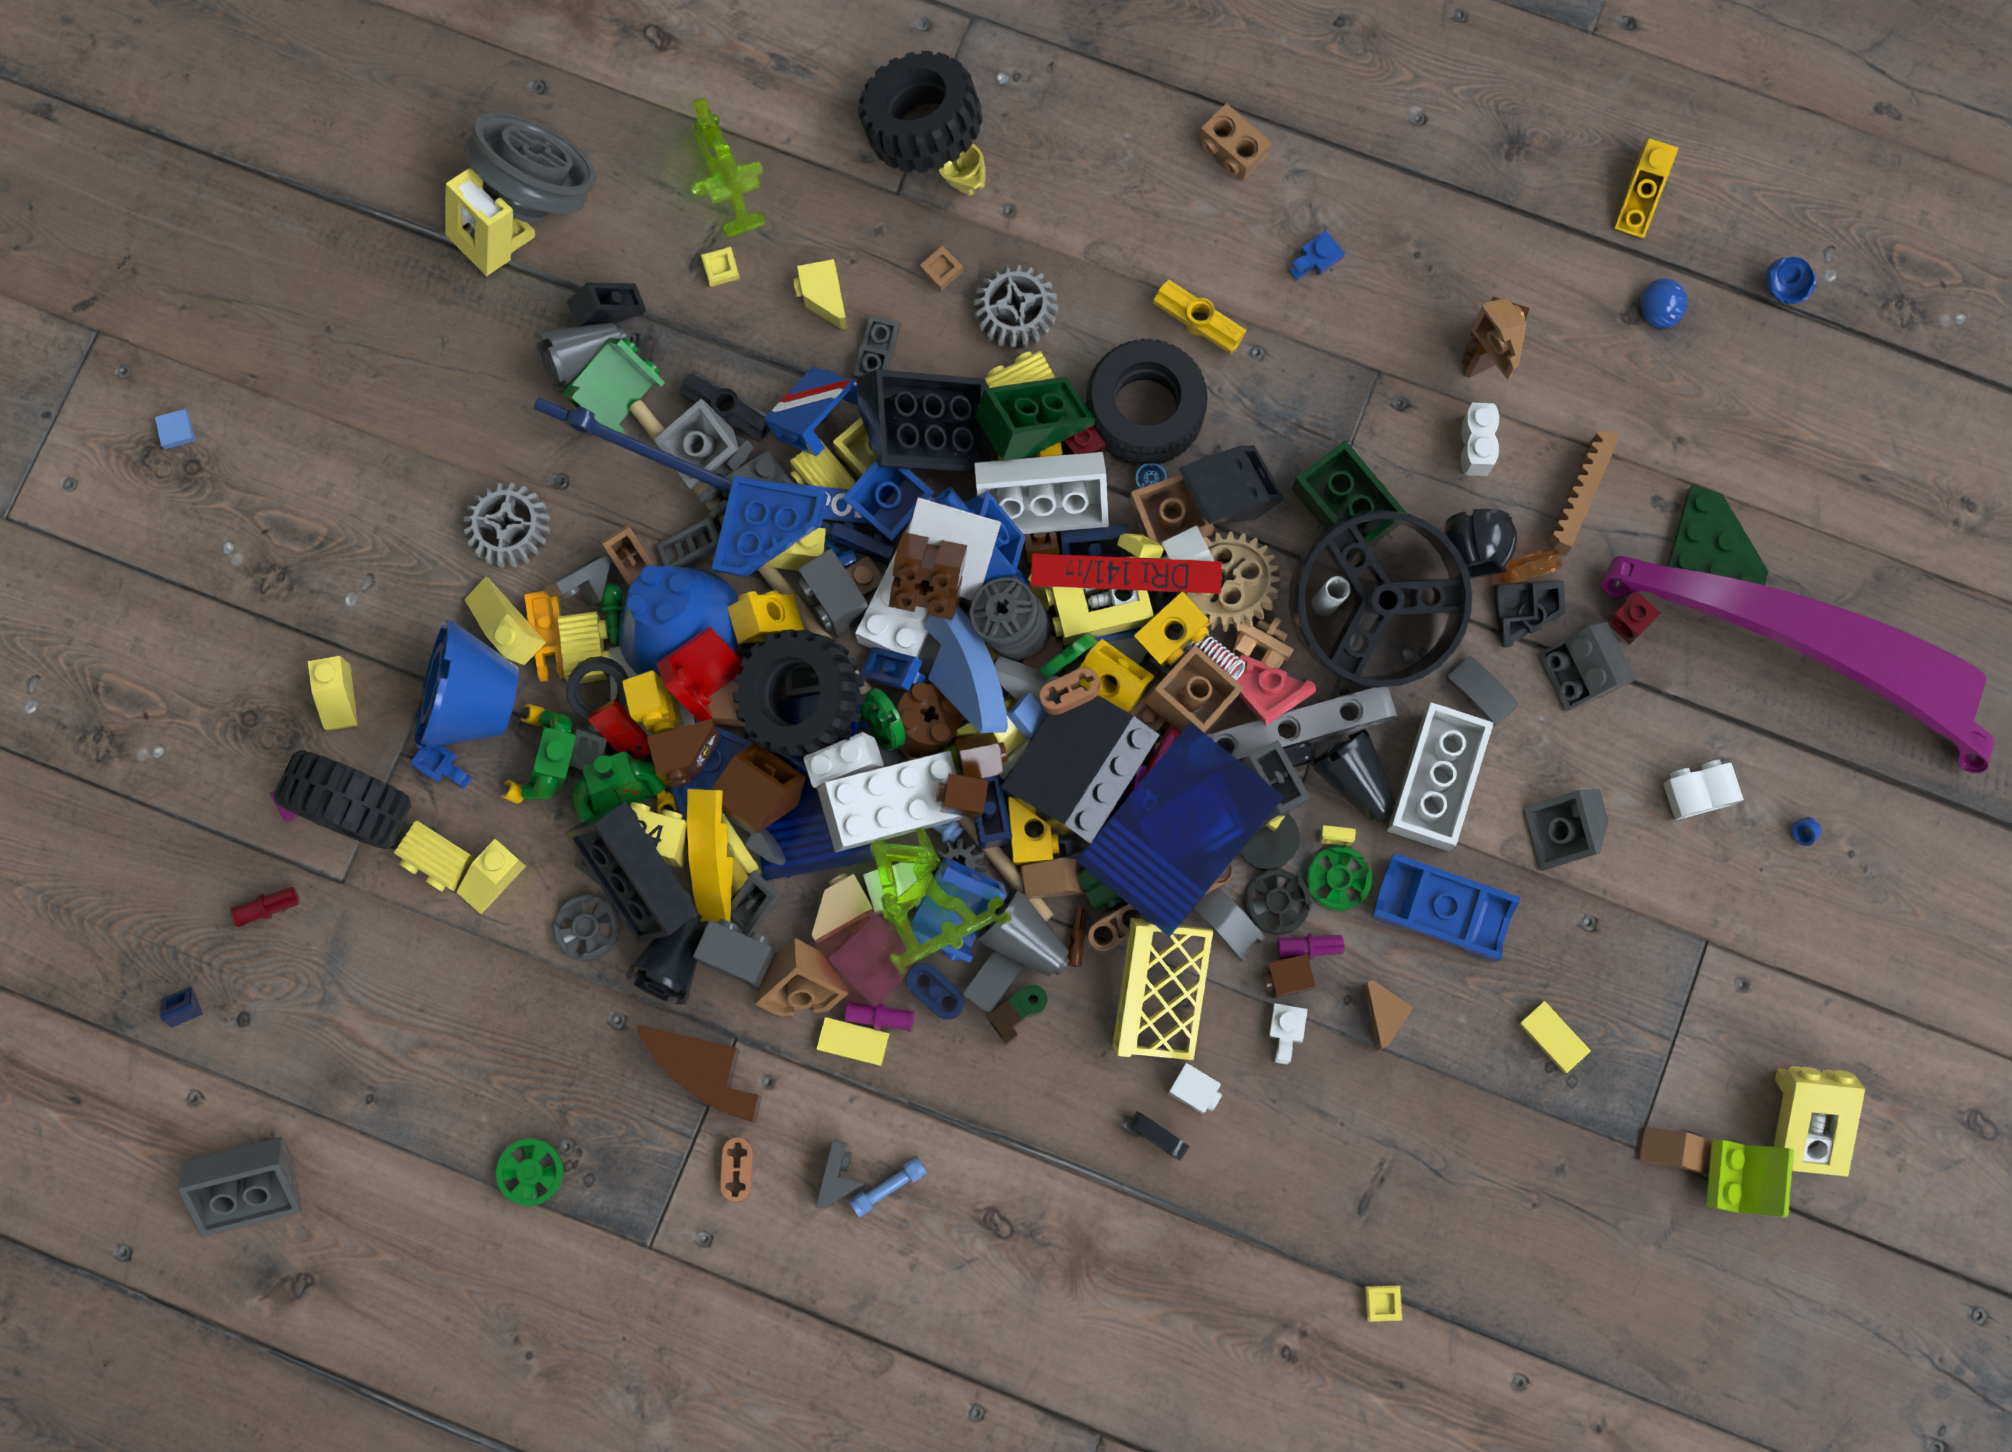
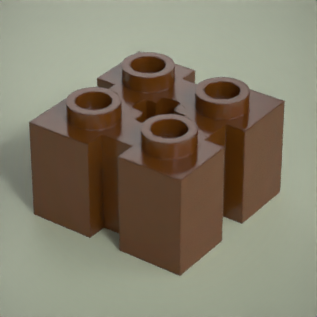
M903 532L895 554L893 576L895 577L891 585L889 607L914 612L916 606L928 608L927 615L953 620L960 598L963 580L962 573L968 545L942 540L940 546L928 544L929 537Z

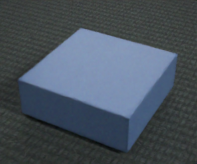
M186 409L155 417L160 443L164 449L196 441L190 414Z
M1030 692L1022 695L1007 714L1008 718L1027 740L1032 738L1047 715Z

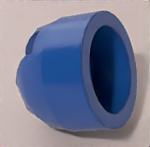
M1805 817L1792 826L1791 833L1796 842L1803 846H1810L1819 839L1822 828L1814 818ZM1806 828L1811 831L1809 835L1804 832Z

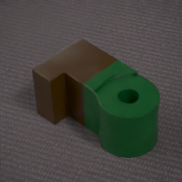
M1029 985L987 1015V1020L1006 1045L1017 1038L1018 1034L1014 1030L1016 1026L1028 1017L1038 1016L1045 1010L1048 1002L1047 994L1040 986Z

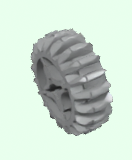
M1018 264L1015 267V271L1010 272V268L1005 265L1002 275L994 270L992 272L993 280L984 278L982 281L984 288L976 290L978 299L974 300V308L977 309L974 313L975 320L981 321L979 329L981 332L988 331L987 338L989 340H993L998 336V345L1000 347L1006 341H1010L1012 349L1016 348V342H1022V346L1026 348L1030 338L1038 344L1040 341L1039 333L1047 336L1049 334L1048 326L1055 324L1056 318L1053 315L1058 313V305L1054 304L1057 301V294L1051 292V282L1043 283L1044 275L1042 273L1033 277L1034 270L1032 267L1028 268L1026 273H1024ZM1018 288L1026 289L1031 293H1023ZM1007 291L1004 299L998 300L997 304L991 305L993 299L1000 292ZM1012 297L1014 298L1015 304H1017L1018 308H1020V317L1018 316L1017 310H1015L1014 306L1012 305ZM1041 308L1038 316L1030 323L1025 324V317L1034 313L1035 309ZM1008 320L1012 322L1014 326L1006 325L1000 321Z
M498 483L496 492H492L489 487H485L487 496L482 498L479 495H475L474 499L478 505H467V510L472 516L463 517L464 523L469 526L463 531L464 535L470 538L467 542L468 546L471 549H476L475 555L478 558L485 557V562L489 565L497 561V565L500 568H504L507 560H509L510 565L516 568L518 565L517 559L520 558L524 563L529 564L530 560L527 555L532 552L533 555L539 556L540 552L536 548L537 544L541 546L547 544L546 539L541 535L550 534L551 531L549 526L545 525L551 520L549 514L544 513L547 509L544 502H538L539 496L535 492L529 494L526 486H522L517 490L515 483H510L507 490H505L504 486ZM516 505L523 506L530 511L531 522H525L523 518L517 517ZM501 506L497 513L489 515L493 510ZM483 529H489L491 533H497L498 547L485 541ZM525 536L520 542L513 545L516 538Z

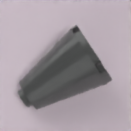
M611 322L542 330L537 332L535 337L541 339V342L536 343V348L547 377L554 376L557 383L552 386L557 392H561L569 386L610 337L622 340L626 338V335L621 326L616 327Z
M1014 889L1008 894L1002 905H998L999 909L994 916L990 915L976 937L982 945L1046 976H1050L1053 973L1059 975L1070 961L1067 958L1069 950L1025 894L1018 889Z

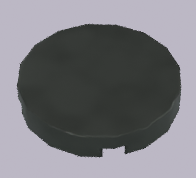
M1287 814L1275 831L1264 826L1251 833L1248 828V830L1234 838V843L1239 856L1250 866L1258 870H1272L1283 867L1294 857L1299 847L1300 832L1296 821L1290 814Z

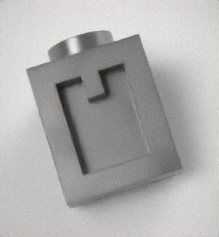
M590 721L583 723L576 729V740L569 766L582 770L585 765L593 763L599 756L606 755L609 742Z

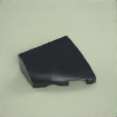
M1555 579L1494 585L1498 630L1501 645L1504 648L1513 646V643L1528 633L1536 632L1546 622L1554 621L1566 613L1564 581Z

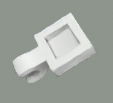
M1276 1003L1273 1005L1269 1038L1278 1039L1275 1063L1288 1065L1291 1062L1293 1042H1303L1308 1009Z

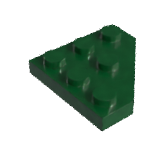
M1691 485L1687 492L1667 567L1704 572L1765 586L1769 571L1724 495Z

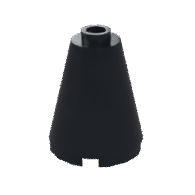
M1363 728L1348 736L1350 740L1347 739L1342 743L1337 742L1318 756L1311 766L1368 820L1376 819L1377 822H1380L1394 812L1392 806L1396 801L1367 730Z
M697 913L670 936L653 939L629 967L626 978L629 980L632 976L635 977L636 980L633 985L660 1000L667 1002L669 996L678 998L675 1004H686L697 960L693 956L705 929V924L701 921L702 916Z

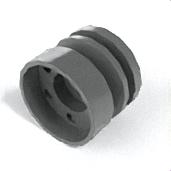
M1008 577L992 580L980 588L972 600L970 608L971 624L996 654L1019 661L1035 655L1042 650L1048 641L1052 628L1050 614L1030 588L1020 580Z

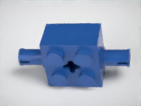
M952 487L943 490L937 496V503L1001 522L983 586L992 580L1002 577L1016 578L1029 586L1030 581L1017 568L1026 537L988 490L965 503L958 497Z

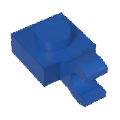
M1325 230L1301 248L1300 253L1303 256L1291 264L1293 268L1289 272L1296 281L1312 269L1318 275H1321L1342 260L1345 252Z
M443 746L420 748L410 762L413 767L437 783H440L442 778L446 776L465 789L472 779L453 765L458 756Z

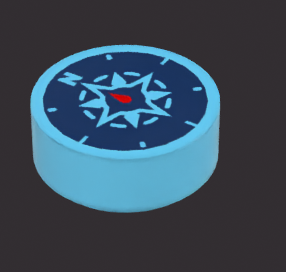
M1156 463L1142 465L1136 473V488L1140 489L1166 480V471Z

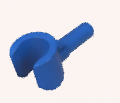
M825 536L824 546L828 550H833L845 569L857 563L851 548L840 552L839 548Z

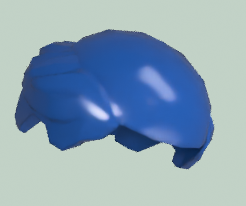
M1790 256L1775 260L1767 268L1765 274V284L1770 291L1769 294L1777 299L1778 302L1786 304H1798L1807 300L1815 290L1817 283L1816 275L1809 263L1800 257Z
M1668 278L1658 279L1650 283L1643 291L1640 298V309L1650 326L1671 328L1676 323H1679L1685 315L1687 295L1683 287L1676 283V281Z

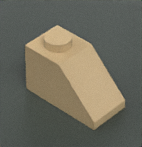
M846 873L828 882L830 887L824 890L812 931V937L816 944L874 912L854 874L847 877Z

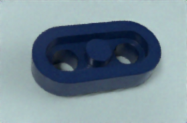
M918 964L910 969L907 975V986L910 992L937 1017L943 1020H953L962 1013L964 1009L962 993L933 966ZM920 976L929 977L930 983L927 987H920L917 984ZM945 998L953 999V1008L949 1010L944 1009L942 1001Z

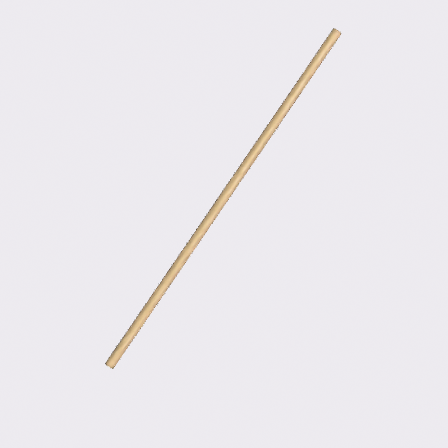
M638 400L630 406L629 410L653 440L665 430L642 400ZM700 482L693 490L699 496L710 485ZM718 496L705 505L711 511L722 500ZM721 516V518L717 519L721 525L723 523L724 516ZM762 566L757 569L774 591H779V594L794 595L800 618L806 631L833 639L777 568ZM864 679L865 685L861 687L860 694H864L872 689L866 679ZM905 754L910 761L917 759ZM964 816L958 821L978 845L976 829L974 828L975 822H973L972 817ZM1000 846L981 849L1011 888L1023 892L1021 873ZM1041 898L1029 899L1045 921H1048L1054 915Z

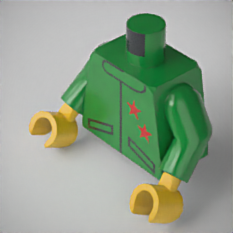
M524 705V707L529 708V715L526 719L521 718V721L536 726L543 725L528 784L521 785L512 780H506L504 785L510 788L505 795H501L502 798L519 804L523 799L543 800L551 798L555 793H560L566 779L576 740V734L571 733L572 721L568 716L545 710V708L540 706Z
M620 752L612 756H599L593 763L585 765L582 768L583 778L578 781L572 792V800L578 821L582 822L609 806L624 801L630 806L631 802L639 803L653 798V795L657 796L658 814L662 815L663 810H665L663 805L666 804L671 805L675 812L677 811L674 794L665 792L666 785L657 776L655 766L651 762L634 759L627 752Z

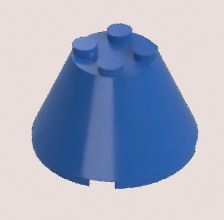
M646 566L630 586L619 622L618 640L625 661L637 675L653 670L661 677L657 663L708 627H712L728 646L736 652L739 644L727 609L728 606L739 601L735 591L724 579L707 570L674 566Z

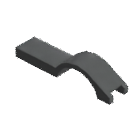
M1149 855L1150 861H1152V863L1157 867L1153 858ZM1158 876V878H1156V879H1158L1160 882L1163 881V879H1162L1161 877H1159V876ZM1192 876L1186 877L1197 887L1199 886L1196 878ZM1182 881L1180 882V886L1187 892H1194ZM1219 888L1197 899L1198 901L1195 905L1193 903L1188 904L1194 912L1220 935L1229 949L1241 961L1247 957L1244 952L1256 940L1261 943L1265 939L1262 932L1242 909Z

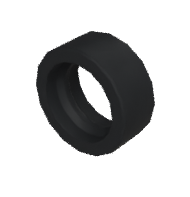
M602 656L589 657L578 663L571 672L566 686L567 701L575 713L588 720L590 713L600 708L586 703L579 692L581 679L591 671H603L614 678L618 689L615 699L623 708L625 707L627 700L622 681L629 679L620 664L613 659Z

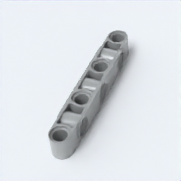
M1374 687L1289 711L1267 726L1261 720L1202 736L1196 742L1198 746L1183 777L1188 779L1233 767L1247 756L1276 740H1279L1281 746L1285 749L1305 743H1317L1391 721L1398 716L1389 688ZM1340 709H1352L1356 719L1353 721L1343 719ZM1282 725L1290 726L1294 731V737L1290 739L1281 737L1278 733V727ZM1219 743H1226L1231 746L1232 754L1226 757L1221 756L1217 753L1215 746Z

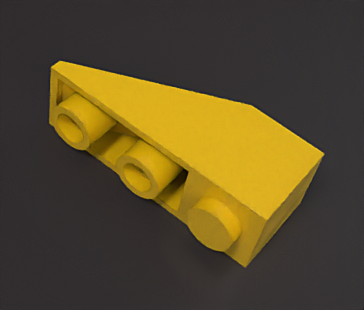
M1645 138L1614 229L1641 238L1645 237L1678 152V147L1651 138Z

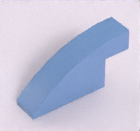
M959 606L956 608L953 620L929 615L924 628L937 640L941 647L928 679L980 733L1006 732L1008 721L999 678L990 653L982 638L972 626L971 620Z

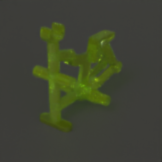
M705 98L693 101L692 104L698 119L691 127L711 174L710 177L702 179L701 182L690 185L693 197L705 193L709 194L713 204L729 199L737 220L724 226V233L728 237L764 225L766 222L764 214L755 213L748 216L743 198V193L761 187L757 177L758 174L764 173L760 161L736 167L734 157L731 155L728 143L726 144L721 132L719 116L711 113ZM702 133L704 134L709 149L714 148L717 158H713L710 156L704 139L702 137Z
M922 828L916 829L920 846L887 844L883 840L873 841L870 846V850L875 857L884 894L881 897L884 917L887 921L894 923L907 949L906 952L897 955L895 951L889 954L894 966L901 975L907 973L906 966L949 944L954 949L961 948L963 945L962 938L994 921L996 924L1003 925L1012 919L1009 912H1005L1002 915L995 914L996 908L1004 904L1001 897L991 899L987 905L989 909L975 915L958 896L950 897L939 887L931 872L940 865V859L927 833ZM891 862L915 864L913 872L917 881L899 896ZM928 894L940 908L948 912L954 910L964 922L957 926H954L950 921L944 922L941 926L943 933L919 945L909 925L907 912Z

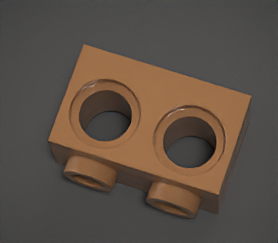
M1227 103L1201 127L1199 137L1203 150L1211 156L1215 155L1223 162L1224 168L1231 175H1237L1243 181L1269 157L1272 145L1265 136ZM1224 131L1229 136L1219 137L1215 132ZM1247 151L1251 156L1241 157L1238 152Z

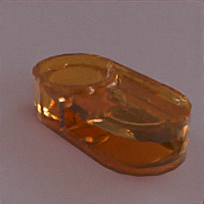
M1543 550L1511 560L1506 565L1507 572L1500 573L1501 582L1503 584L1519 583L1562 568L1559 550Z

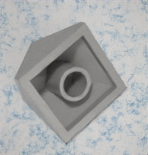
M702 399L696 402L654 439L662 451L711 472L739 449L733 428ZM678 472L689 489H693L701 482Z

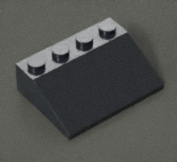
M879 369L858 377V409L879 467L975 473V463L991 462L990 440L975 417L984 389L986 388V380Z
M1062 695L1058 696V698L1054 702L1055 705L1061 702L1060 697ZM1097 695L1091 701L1062 714L1052 715L1047 713L999 788L1074 844H1091L1159 737V734L1134 715Z

